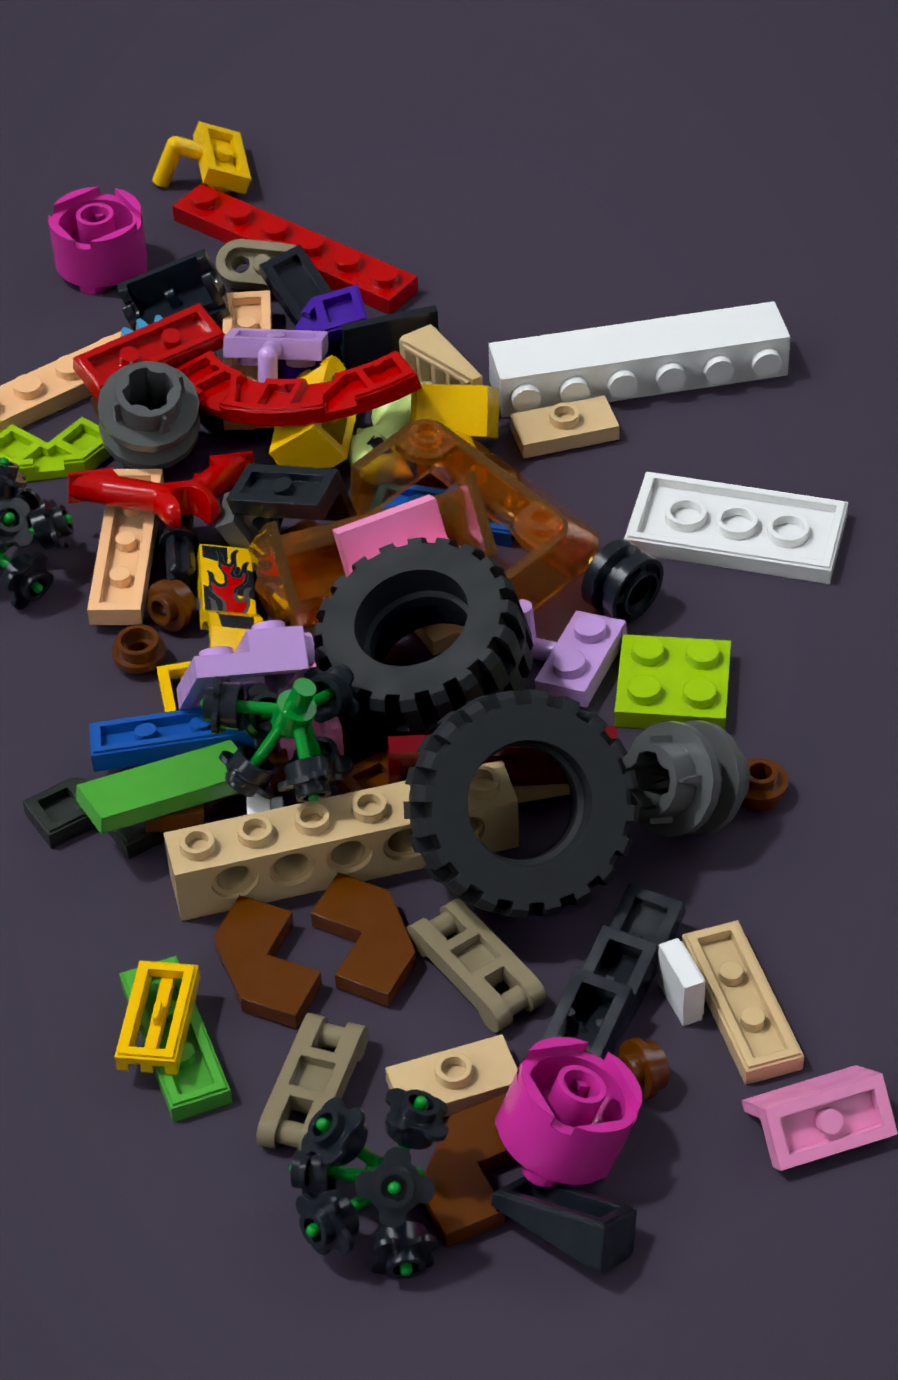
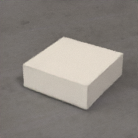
M679 938L659 944V986L682 1026L702 1020L705 1000V979L683 941L680 942Z

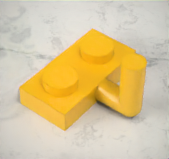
M199 121L193 134L194 140L179 136H172L167 140L152 178L154 184L164 188L168 187L179 159L183 156L198 160L204 184H208L211 188L220 192L234 191L246 194L251 182V176L240 132Z

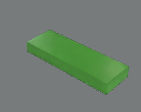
M228 740L77 784L76 801L98 831L104 834L230 796L238 792L226 782L225 773L227 768L220 761L219 755L222 751H229L234 754L238 748L232 740Z
M177 956L157 961L179 963ZM137 968L119 973L121 987L127 1003L129 1002ZM162 977L152 978L139 1029L144 1046ZM176 979L159 1049L166 1048L182 979ZM195 1003L178 1075L165 1074V1069L162 1066H155L154 1068L156 1079L173 1122L232 1104L231 1090Z

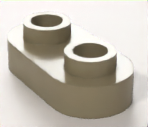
M235 239L221 247L216 257V267L223 282L231 288L248 291L270 290L259 273V264L296 245ZM242 264L250 265L245 272H235L237 267Z

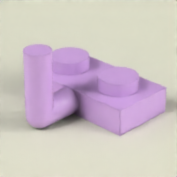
M231 328L223 338L224 357L237 358V363L240 365L258 366V382L262 383L265 382L266 378L278 379V359L286 360V365L289 367L306 368L315 366V361H322L328 352V331Z
M520 599L519 602L533 639L534 646L530 651L533 659L545 661V664L534 680L535 689L547 691L549 695L556 697H569L580 702V706L587 708L621 649L622 636L627 634L626 621L576 610L558 642L536 637L532 603L529 600Z

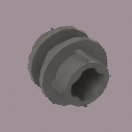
M130 361L129 365L110 375L100 390L98 401L99 433L104 448L116 461L132 469L165 468L168 470L169 467L186 458L198 441L200 426L198 416L200 401L194 384L182 371L165 363L142 361L134 364Z
M693 720L685 723L666 721L650 725L636 737L631 749L623 759L626 770H635L638 787L630 789L631 805H640L638 821L650 832L665 837H678L687 834L695 836L720 831L734 819L748 793L749 782L753 779V776H750L748 762L733 737L719 725L702 720Z

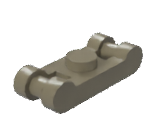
M456 898L440 908V915L430 921L422 918L406 928L415 951L421 957L427 956L475 1006L484 1024L492 1032L496 1033L513 1023V1015L524 1009L531 1012L547 1002V995L540 980L462 900ZM450 935H453V936H454L453 938H451V939H449V940L446 939V938L449 937ZM504 981L511 989L500 995L493 987Z
M309 1012L306 1014L261 1115L256 1135L257 1145L278 1149L283 1144L301 1150L302 1139L308 1132V1126L313 1116L331 1098L338 1097L342 1099L356 1063L361 1061L365 1053L369 1035L368 1026L348 1022L345 1027L329 1024L326 1016ZM322 1047L333 1049L335 1051L331 1052L327 1050H322ZM291 1110L308 1114L304 1124L288 1120Z

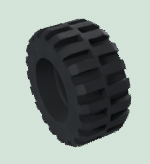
M423 537L407 539L408 545L395 547L391 543L379 548L380 554L369 560L364 556L352 565L353 572L348 577L341 575L330 589L333 595L332 598H324L316 615L319 623L315 624L312 632L316 666L321 671L333 670L335 666L343 664L352 670L354 674V681L351 684L353 696L359 702L360 711L354 719L348 720L353 731L362 738H372L377 746L388 749V736L431 735L439 727L438 721L449 712L457 711L465 706L466 702L481 696L511 690L521 691L525 688L522 678L527 679L531 673L533 657L530 651L534 646L527 620L511 579L507 578L503 567L494 558L485 557L483 550L470 544L464 543L459 548L456 540L438 537L435 543H428L426 538ZM443 623L464 627L457 640L447 650L431 660L410 666L383 664L391 648L404 636L419 628Z
M528 689L521 691L511 690L478 697L466 702L465 706L457 711L449 712L437 722L439 727L432 735L425 736L416 750L420 753L415 767H409L405 784L410 785L409 801H403L404 819H410L413 832L412 835L408 836L414 852L421 854L426 863L424 869L434 881L442 883L448 889L450 895L462 900L464 903L471 904L481 910L519 918H527V916L533 915L545 917L561 913V908L565 906H578L592 897L591 890L596 885L608 884L617 873V870L613 867L618 856L627 857L634 841L626 836L630 822L638 823L640 805H631L630 789L637 788L638 783L635 770H626L622 757L627 755L628 752L620 738H610L606 733L605 729L608 724L595 712L586 713L580 709V702L569 697H556L549 695L547 691ZM514 747L535 749L551 757L563 771L571 794V812L563 835L550 850L528 859L506 858L487 848L476 836L468 812L470 785L478 768L494 754Z

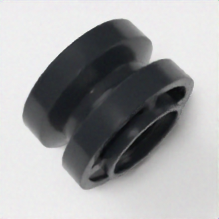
M616 539L604 546L589 564L582 581V598L595 609L604 611L607 617L625 620L626 624L632 623L648 610L658 595L664 576L663 565L650 554L641 553V550L628 540Z

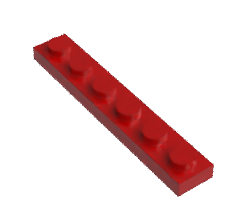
M202 183L172 205L174 221L224 243L235 239L289 243L296 246L300 244L331 290L335 291L358 284L363 303L388 315L394 313L418 292V276Z

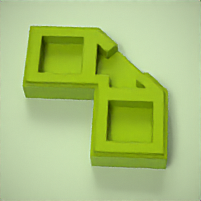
M84 417L79 418L49 442L34 436L14 424L0 432V458L5 457L9 461L18 464V472L27 476L25 481L68 477V473L94 470L111 456L104 448L99 433V425Z

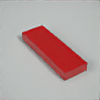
M198 303L73 357V370L99 401L100 390L109 376L124 366L129 365L130 361L133 364L142 361H153L177 368L212 350L214 352L223 348V338L226 334L203 306Z

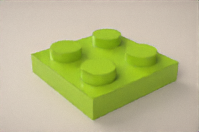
M623 634L614 726L647 729L650 725L666 721L685 723L693 720H702L717 724L725 730L731 641Z

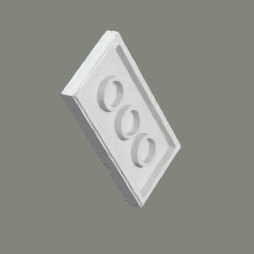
M646 472L624 539L636 545L641 550V553H648L657 558L830 584L847 519L848 502Z

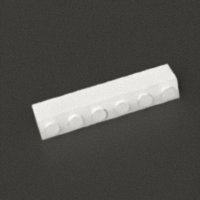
M775 301L489 343V379L492 387L500 389L499 412L501 418L510 417L512 413L604 395L608 402L787 376L790 335Z

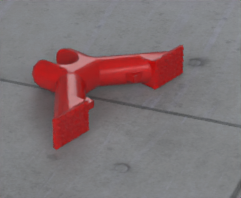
M253 451L209 456V467L201 473L194 474L191 480L167 483L121 477L116 474L113 468L68 473V504L90 502L157 514L171 528L180 527L181 515L197 516L208 525L215 522L220 516L221 506L218 498L234 487L247 464H253L254 453Z

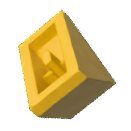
M421 384L422 389L411 393L410 435L498 439L500 389L489 385Z

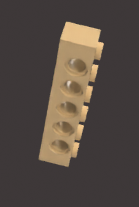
M503 760L482 764L473 777L468 795V812L473 830L479 840L493 852L519 847L518 799ZM406 781L322 798L315 803L311 801L165 832L164 840L170 878L181 921L230 911L239 895L267 903L326 890L338 872L361 881H367L424 868L426 865L420 853L414 852L408 837L413 834L410 819H404L403 801H409L410 785L405 784Z

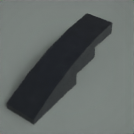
M629 883L610 926L602 925L583 969L575 968L542 1040L553 1037L577 1038L589 1042L585 1051L602 1059H605L608 1052L613 1054L658 972L659 944L673 940L686 913L684 902Z

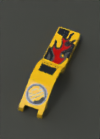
M199 544L196 556L200 630L209 631L210 647L229 646L233 648L234 653L245 632L252 629L251 627L254 624L263 621L260 615H256L251 549Z

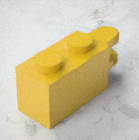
M331 355L321 361L320 367L312 371L308 369L299 374L297 378L306 379L308 384L333 381L335 373L345 371L346 368L340 359ZM356 415L322 423L299 426H275L269 455L280 466L332 468L348 457Z

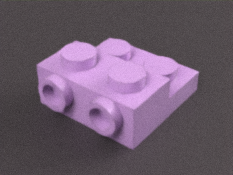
M268 620L256 623L251 627L252 629L247 630L234 653L233 648L229 646L210 647L200 651L199 656L193 657L176 688L179 710L201 707L200 702L204 697L205 689L207 686L213 687L216 676H229L230 682L243 683L245 700L248 687L255 683L266 684L270 692H275L279 695L286 690H291L295 680L303 678L304 673L309 670V666L314 664L315 649L311 633L304 632L303 625L286 627L284 621Z

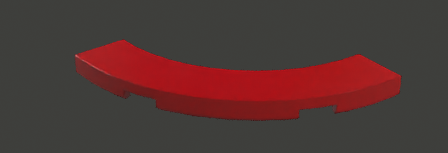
M212 350L176 368L182 371L194 384L200 401V410L231 422L258 426H299L346 418L376 409L422 389L418 375L398 351H394L364 365L337 372L333 381L308 384L304 378H266L264 383L247 379L245 373L225 364Z

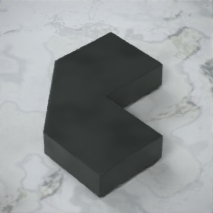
M71 777L22 801L25 815L51 849L95 828V825L76 801V785L91 781L90 779ZM145 821L107 832L128 860L165 842V832H146Z

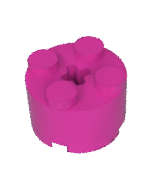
M87 187L64 195L53 205L54 213L52 216L49 215L48 224L56 270L63 279L78 285L80 291L84 294H101L109 286L117 285L147 272L148 255L141 205L136 197L127 191L114 188L115 195L100 194V187Z
M553 1037L535 1043L519 1065L495 1117V1126L503 1145L512 1157L522 1165V1172L527 1180L537 1186L552 1187L556 1183L583 1185L606 1178L610 1174L637 1121L638 1111L642 1105L643 1095L641 1087L626 1064L609 1052L605 1059H602L585 1051L589 1042L577 1038Z

